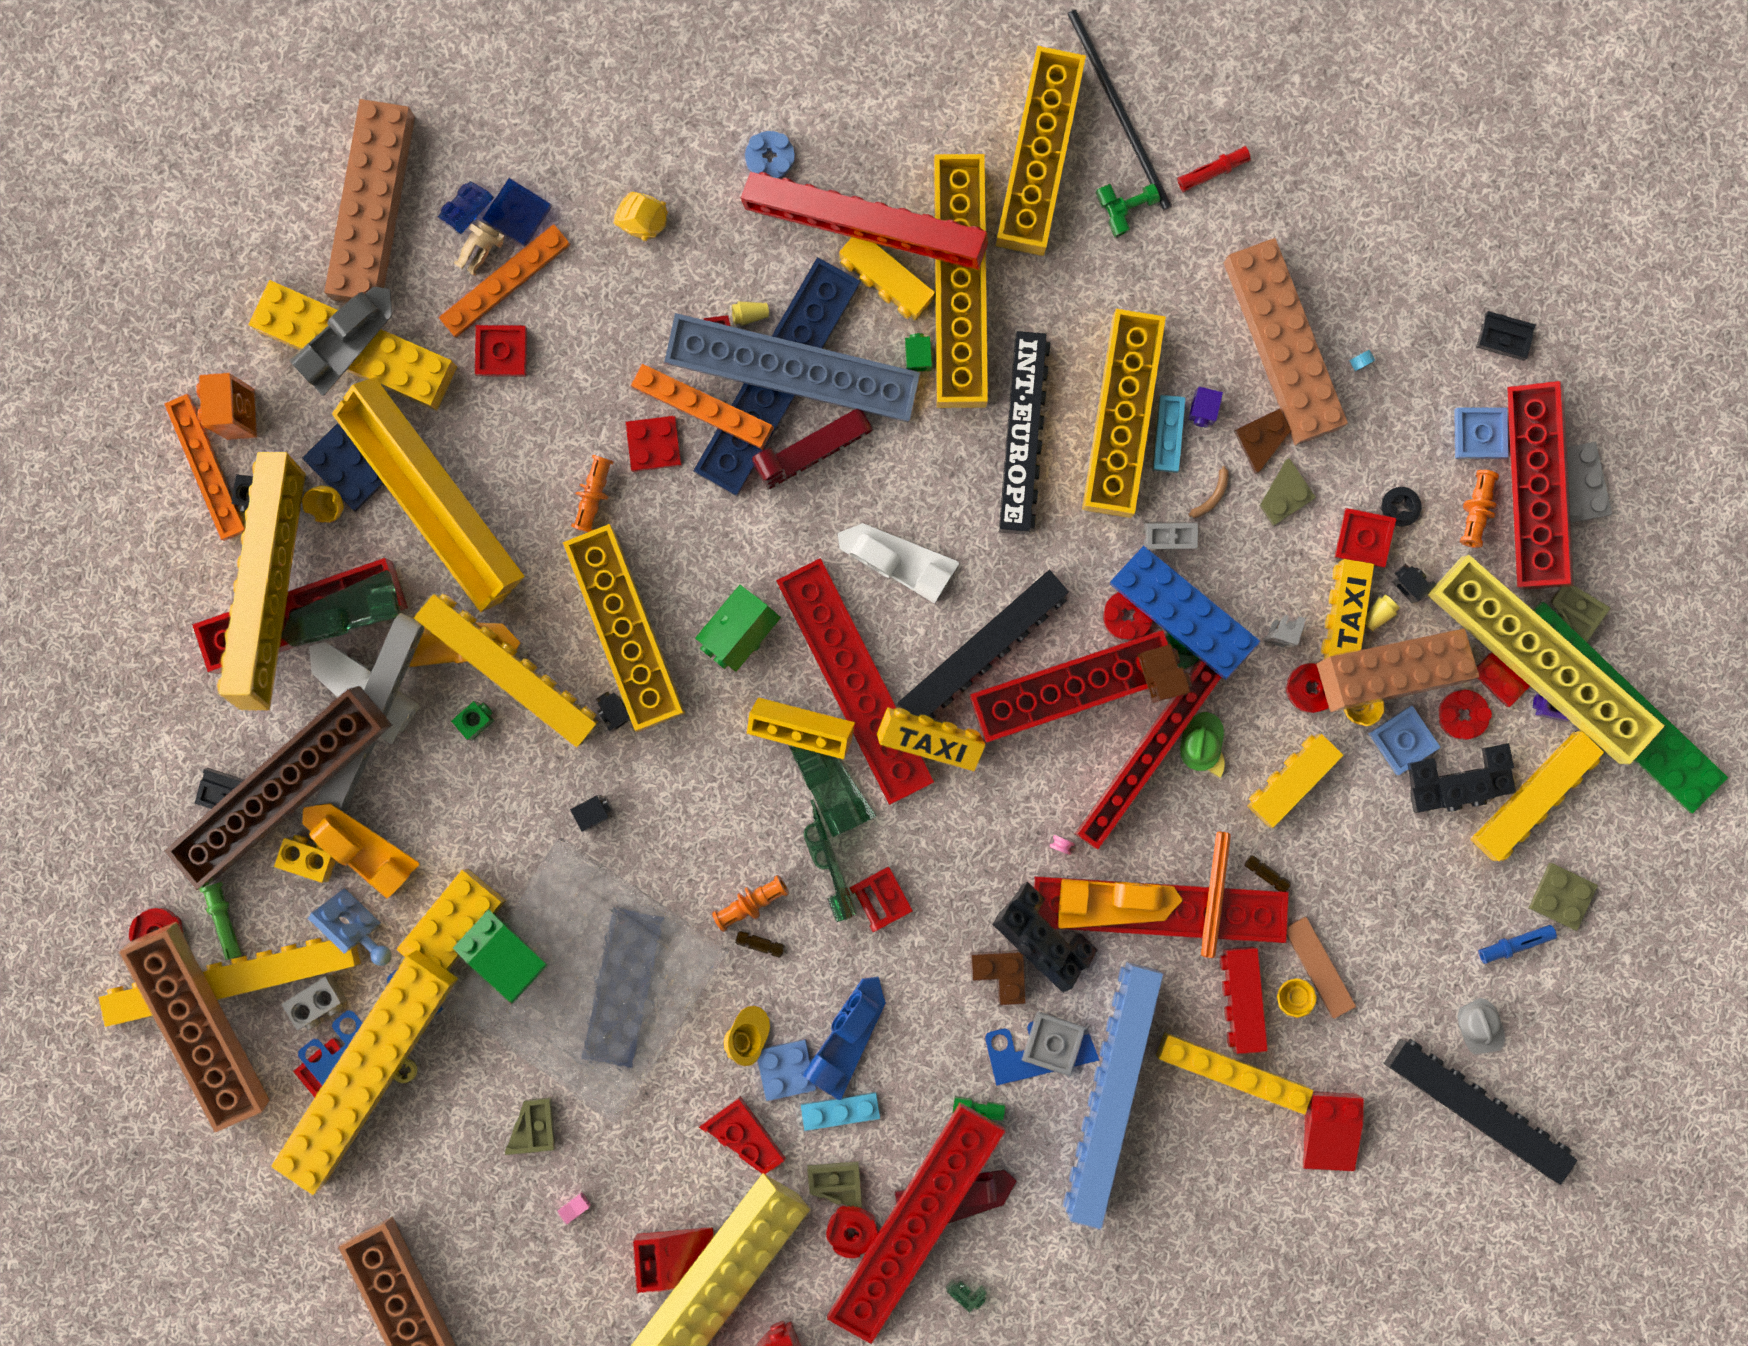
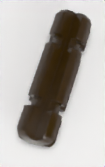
M1250 855L1247 858L1244 866L1250 871H1255L1257 876L1268 884L1275 885L1274 888L1280 892H1286L1289 889L1291 882L1286 878L1280 877L1279 873L1265 863H1260L1261 860L1257 857Z
M739 931L735 939L737 945L743 947L747 945L750 949L765 954L769 952L772 956L778 958L782 957L785 949L784 944L778 942L771 943L772 940L756 935L749 936V933Z

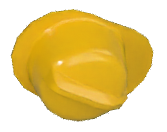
M748 1006L741 1010L732 1028L727 1031L724 1037L723 1044L728 1054L727 1057L738 1065L744 1067L753 1065L761 1055L770 1030L768 1015L761 1007Z

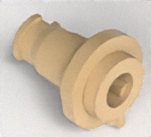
M477 219L475 224L468 221L466 227L472 232L461 249L460 257L454 262L455 265L463 269L476 245H478L480 248L467 269L474 276L477 275L478 267L484 263L493 245L501 248L505 238L499 231Z

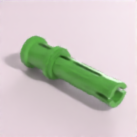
M219 882L199 890L204 894L208 906L206 912L212 915L225 960L242 954L227 911L230 905L229 902L225 901L221 889L223 883Z

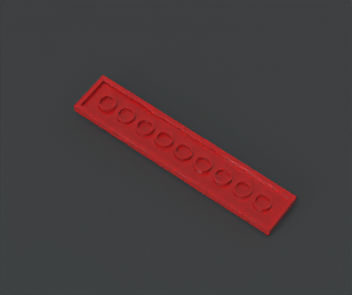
M821 558L776 580L845 719L855 722L853 735L888 804L890 805L934 783L921 756L880 745L877 732L887 707L896 710V706Z
M1034 876V888L1045 898L1038 914L1054 929H1061L1058 927L1062 879L1114 884L1115 882L1122 881ZM1154 884L1173 886L1182 899V902L1165 921L1063 929L1203 938L1209 887ZM1224 888L1218 939L1286 943L1289 892Z
M962 1103L958 1105L827 1314L828 1321L872 1344L1004 1135V1127Z

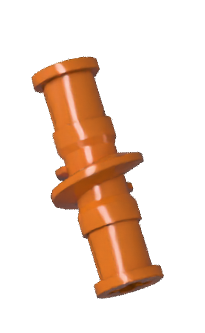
M592 455L594 460L586 479V485H579L584 491L576 492V495L582 497V500L578 505L579 510L575 523L571 524V527L586 532L593 531L591 528L595 514H597L599 509V501L609 498L602 491L606 486L610 465L614 464V461Z
M1478 470L1476 472L1477 482L1472 493V499L1465 501L1463 504L1464 510L1469 515L1465 522L1464 536L1460 538L1462 545L1472 548L1482 547L1484 543L1482 535L1487 519L1495 517V513L1489 511V509H1495L1497 506L1495 502H1492L1495 481L1499 480V474L1491 470Z
M776 875L773 881L756 888L753 892L746 887L745 897L738 893V900L730 903L729 906L719 912L717 910L712 912L719 929L725 932L728 926L745 919L747 915L757 919L760 916L759 909L761 907H766L782 895L785 897L789 895L788 888L782 878Z

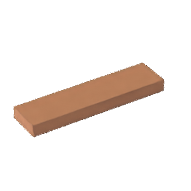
M1304 916L1287 926V938L1331 1017L1335 1019L1355 1008L1356 1005L1307 917Z

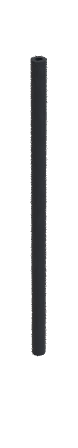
M1071 10L1067 15L1150 184L1153 183L1156 186L1160 196L1159 203L1163 211L1171 208L1172 204L1077 10Z

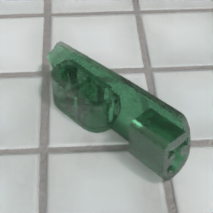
M385 570L292 611L281 634V638L292 647H297L345 635L350 629L395 619L401 611L390 572Z
M788 745L809 791L811 790L832 837L876 817L875 812L837 757Z
M812 799L810 801L813 807L814 822L808 824L804 829V839L815 866L819 869H829L836 893L828 896L827 900L835 921L848 920L858 912L816 803ZM811 827L817 828L819 840L813 841L808 837V830ZM820 851H824L827 864L818 862L817 854Z

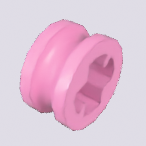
M1054 835V843L1050 844L1049 847L1071 855L1070 848L1075 843Z

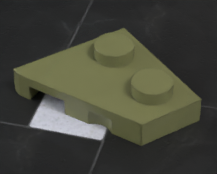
M1290 458L1284 461L1259 506L1274 526L1316 497Z
M1576 586L1560 587L1551 600L1559 616L1586 642L1610 610L1609 606Z
M551 1097L527 1099L523 1102L520 1115L513 1128L508 1146L505 1149V1155L552 1151L556 1149Z
M859 1161L808 1165L809 1194L819 1198H827L830 1202L837 1205L841 1203L847 1206L862 1208Z

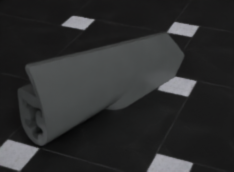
M373 286L366 294L361 292L355 295L328 320V326L289 360L322 396L326 395L392 317L390 289Z

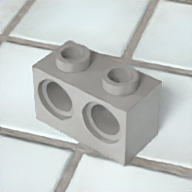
M329 975L281 1005L296 1030L306 1027L308 1031L321 1023L320 1017L325 1014L331 1017L343 1009L341 1004L346 1002L347 999L334 977ZM324 991L331 994L332 1001L330 1004L323 1001L322 995ZM302 1005H306L310 1010L308 1018L301 1014Z

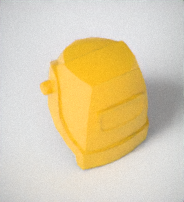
M629 192L619 205L613 223L629 235L646 242L647 239L655 238L666 227L668 214L665 206L666 203L643 193Z

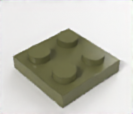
M1549 863L1528 909L1577 931L1598 885L1553 863Z

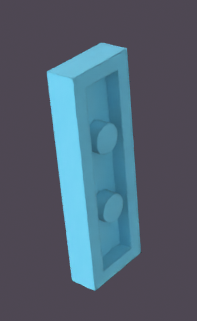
M1159 396L1153 471L1179 472L1185 397Z
M876 1092L842 1097L841 1100L829 1099L801 1104L804 1131L880 1119Z

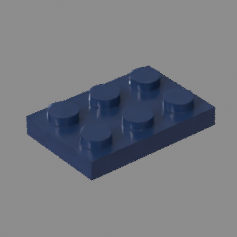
M338 423L302 457L330 487L338 491L342 500L355 512L384 485Z

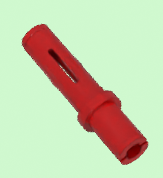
M1243 146L1230 154L1219 155V159L1177 177L1181 191L1184 193L1224 172L1225 174L1232 172L1233 168L1251 161L1250 152L1246 146Z

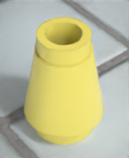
M743 301L732 304L734 324L744 326L764 318H769L768 304Z
M1386 594L1382 598L1379 597L1366 615L1365 625L1373 632L1396 616V612L1400 607Z

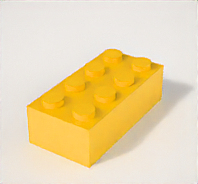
M463 869L396 950L404 957L418 950L449 971L461 957L453 947L488 909L496 914L507 900L472 871Z

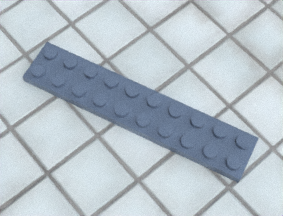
M675 313L664 364L850 409H860L863 412L905 422L910 421L920 372Z

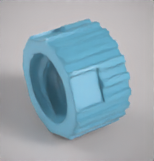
M1369 349L1349 361L1354 371H1357L1375 361V358Z

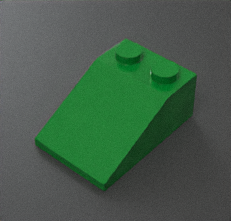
M489 909L453 947L467 964L511 1004L520 997L548 966L502 918Z

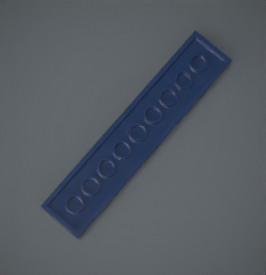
M817 257L773 332L772 337L823 349L860 286L861 281ZM744 383L731 406L773 425L774 429L763 448L765 450L796 395ZM717 429L693 472L737 497L755 467L752 458L763 450Z

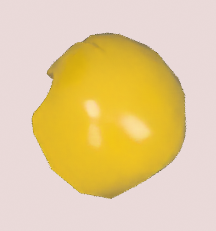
M319 485L305 492L302 498L303 511L312 514L315 517V522L332 523L340 518L344 509V503L340 494L329 486Z
M1384 701L1345 709L1343 712L1353 723L1371 726L1380 721L1383 716Z
M1299 978L1285 981L1277 993L1279 1008L1286 1015L1295 1018L1310 1014L1317 1000L1314 987L1306 980Z

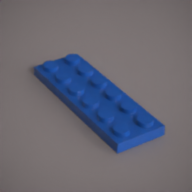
M1142 546L1110 581V585L1224 680H1227L1260 644L1259 639L1145 546Z

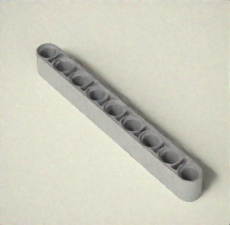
M402 613L398 614L395 618L364 689L386 718L425 629L418 621ZM377 739L322 787L315 805L331 803L343 812H346Z

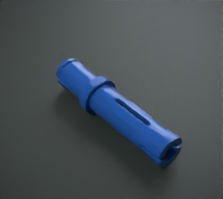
M1547 925L1511 939H1500L1498 943L1478 950V954L1484 964L1503 957L1508 959L1517 952L1557 939V934L1552 925Z

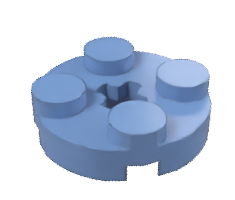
M764 131L753 135L745 150L746 165L750 172L758 174L764 172L774 178L782 179L794 165L795 155L793 146L788 137L782 133ZM767 151L777 154V157H774L772 162H768L767 158H763Z

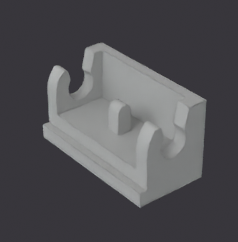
M1144 522V531L1146 533L1144 545L1147 546V549H1198V523Z
M1285 615L1280 620L1278 629H1276L1278 619L1274 620L1268 635L1264 637V642L1286 649L1297 646L1306 618L1299 616L1297 620H1289L1286 624L1288 615Z

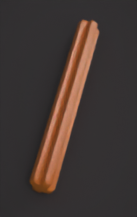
M1220 831L1216 833L1201 956L1206 958H1215L1231 840L1230 833Z

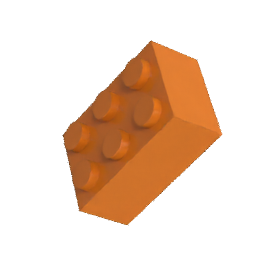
M231 373L199 375L196 392L198 398H200L201 408L198 409V420L202 426L227 440L257 438L254 388Z

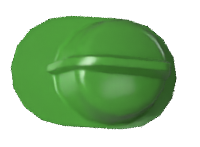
M1200 712L1191 719L1184 729L1180 755L1183 762L1190 769L1206 771L1218 762L1221 755L1224 727L1217 716L1209 712Z

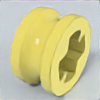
M406 1059L404 1062L406 1064L405 1068L410 1067L411 1072L407 1074L408 1078H404V1074L400 1075L398 1071L394 1078L397 1082L407 1083L415 1078L417 1066L410 1059Z

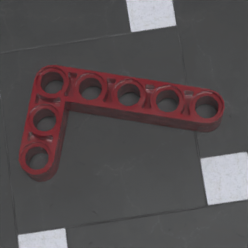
M855 409L776 454L772 448L759 452L752 458V461L763 483L769 490L776 487V483L781 484L797 475V471L800 470L802 472L818 463V459H825L838 452L841 446L845 448L861 439V435L864 433L868 435L874 429L865 413L860 409Z

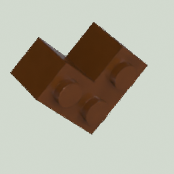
M1171 644L1138 654L1152 703L1190 692L1189 687L1192 686L1190 675L1187 671L1184 672L1183 667L1178 668L1177 664L1180 663L1179 655L1176 649H1172Z
M1018 950L970 952L971 977L973 981L997 979L998 1003L1000 1005L1026 1004L1023 954Z

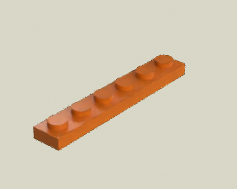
M553 224L438 318L451 334L457 338L569 247V241Z
M644 364L641 365L631 384L634 389L762 450L774 429L773 425Z
M185 394L164 403L221 540L226 541L245 532V524L238 507L231 504L233 495L206 431L198 420V412L191 396Z

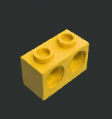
M294 834L293 838H283L274 864L275 868L320 883L329 882L336 862L333 857L318 844L307 843L309 839L304 836ZM294 847H297L300 851V856L297 860H294L291 856V850ZM317 855H321L324 859V864L321 868L315 865Z

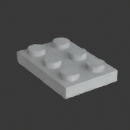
M1596 442L1567 447L1571 523L1612 515Z

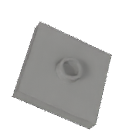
M1037 1011L1021 1060L1071 1077L1086 1027Z

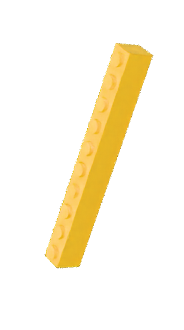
M320 937L305 941V947L297 948L296 944L281 947L282 952L272 954V950L256 953L257 958L248 960L247 956L231 959L232 964L223 966L222 962L206 965L207 970L202 972L218 1000L357 966L361 962L357 944L344 954L332 941L322 942ZM132 983V989L124 990L123 986L107 989L108 995L98 997L105 1027L153 1016L136 983Z

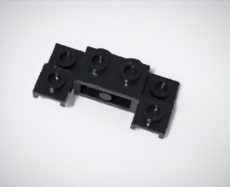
M1504 743L1481 748L1484 768L1438 776L1435 758L1407 763L1410 776V798L1414 813L1439 808H1447V812L1463 809V804L1471 803L1472 807L1487 804L1488 799L1516 793L1512 774L1514 763L1510 744Z
M1029 882L1021 885L1011 901L998 913L992 925L1037 970L1042 972L1064 993L1073 989L1082 970L1089 968L1098 949L1081 933L1075 935L1069 944L1038 914L1045 898Z

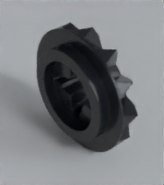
M1396 487L1389 490L1382 498L1380 509L1384 516L1396 518V526L1404 527L1414 523L1419 518L1422 505L1419 496L1412 489ZM1404 500V507L1408 511H1402L1396 515L1397 507L1393 503L1398 504Z

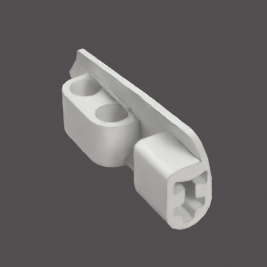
M864 523L838 533L840 550L887 578L892 577L934 604L959 565V562Z
M327 642L309 646L312 674L337 697L349 688L361 686L363 690L365 689L372 671L367 670L368 667L354 658L348 657L345 652ZM398 691L387 715V719L391 722L392 726L381 737L389 744H393L398 732L404 731L418 710L419 704Z

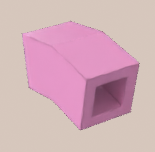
M581 1192L559 1208L557 1213L564 1223L568 1224L587 1210L591 1204L583 1192Z

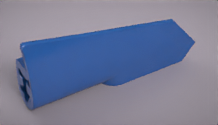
M878 976L862 978L833 1020L831 1034L802 1074L811 1083L837 1100L842 1099L886 1004Z

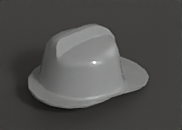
M1479 998L1459 1008L1458 1024L1470 1052L1476 1055L1500 1051L1503 1048L1505 1033L1499 1014L1492 1003L1486 999Z

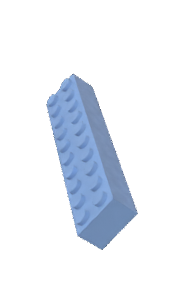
M1126 962L1125 967L1121 966L1118 982H1121L1119 992L1115 991L1112 999V1006L1115 1007L1113 1017L1109 1016L1107 1020L1106 1031L1109 1032L1107 1042L1103 1041L1100 1049V1056L1103 1057L1101 1067L1097 1066L1094 1073V1081L1097 1082L1095 1092L1091 1091L1089 1094L1087 1105L1090 1107L1089 1117L1085 1116L1083 1119L1081 1131L1084 1132L1083 1142H1078L1075 1156L1078 1157L1077 1167L1073 1166L1069 1177V1182H1072L1071 1192H1066L1063 1207H1066V1213L1070 1221L1102 1229L1163 976L1161 972L1153 968Z

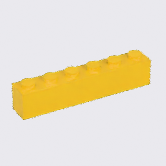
M1583 731L1573 732L1470 840L1492 861L1506 860L1513 853L1512 848L1518 842L1521 843L1530 836L1531 832L1529 830L1535 824L1542 823L1548 817V810L1552 806H1558L1566 798L1564 794L1570 788L1573 789L1582 782L1583 778L1581 776L1587 770L1594 769L1601 760L1599 758L1604 752Z
M1166 1032L1163 1033L1155 1055L1162 1061L1304 1115L1314 1091L1298 1082Z

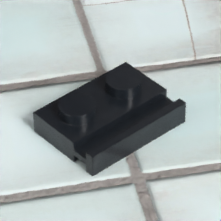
M1487 311L1484 315L1485 319L1481 326L1476 348L1525 361L1528 358L1536 324Z
M207 767L203 769V778L200 780L194 804L212 809L245 779Z

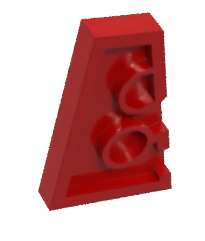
M741 1096L699 1126L705 1133L709 1132L717 1138L720 1144L728 1146L736 1152L742 1160L761 1174H767L786 1159Z

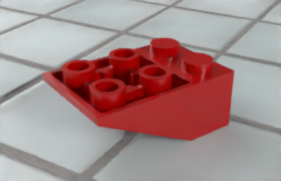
M713 1227L637 1233L633 1239L637 1293L675 1289L714 1238Z

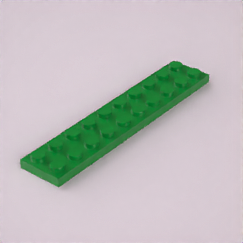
M1540 602L1533 609L1538 616L1664 725L1634 761L1681 806L1693 814L1729 777L1545 602Z

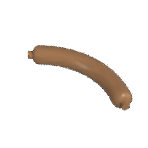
M1222 466V469L1219 470L1218 483L1212 496L1202 505L1191 509V512L1188 513L1189 517L1197 518L1208 513L1222 499L1229 479V470L1226 469V466Z

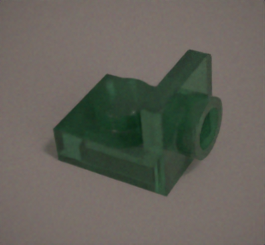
M951 1279L946 1285L947 1293L969 1313L974 1308L978 1310L986 1301L985 1295L987 1292L982 1284L972 1296L970 1295L971 1289L961 1280L957 1283Z

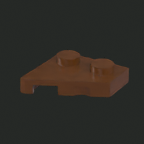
M1279 408L1234 431L1255 474L1260 472L1290 433L1291 429Z

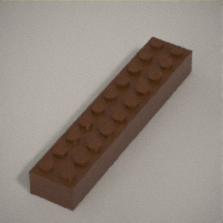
M361 686L347 689L165 849L164 852L196 890L210 885L392 726L391 722Z

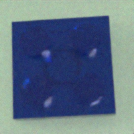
M508 178L482 219L493 228L526 247L552 208V205L516 181Z
M469 181L458 189L457 195L452 201L443 205L441 213L437 217L445 225L461 235L494 197L486 189Z

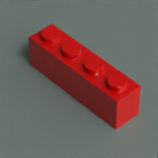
M1252 946L1223 949V955H1220L1219 961L1221 971H1225L1226 981H1222L1223 995L1228 998V1006L1224 1007L1225 1020L1230 1022L1231 1032H1227L1228 1047H1232V1051L1236 1054L1266 1052L1267 1040L1258 948Z

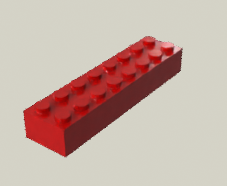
M1561 381L1507 387L1517 587L1525 590L1574 586L1564 386Z
M382 558L288 591L279 653L407 609L408 606L393 561ZM229 612L192 624L207 672L220 674L223 670L221 660L222 655L226 651L227 642L225 635L231 620Z
M1161 630L970 694L969 698L984 743L1148 689L1138 654L1168 645L1164 631Z

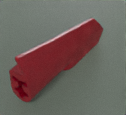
M1005 1169L979 1173L947 1224L1003 1206L1017 1180ZM906 1189L895 1191L896 1204Z

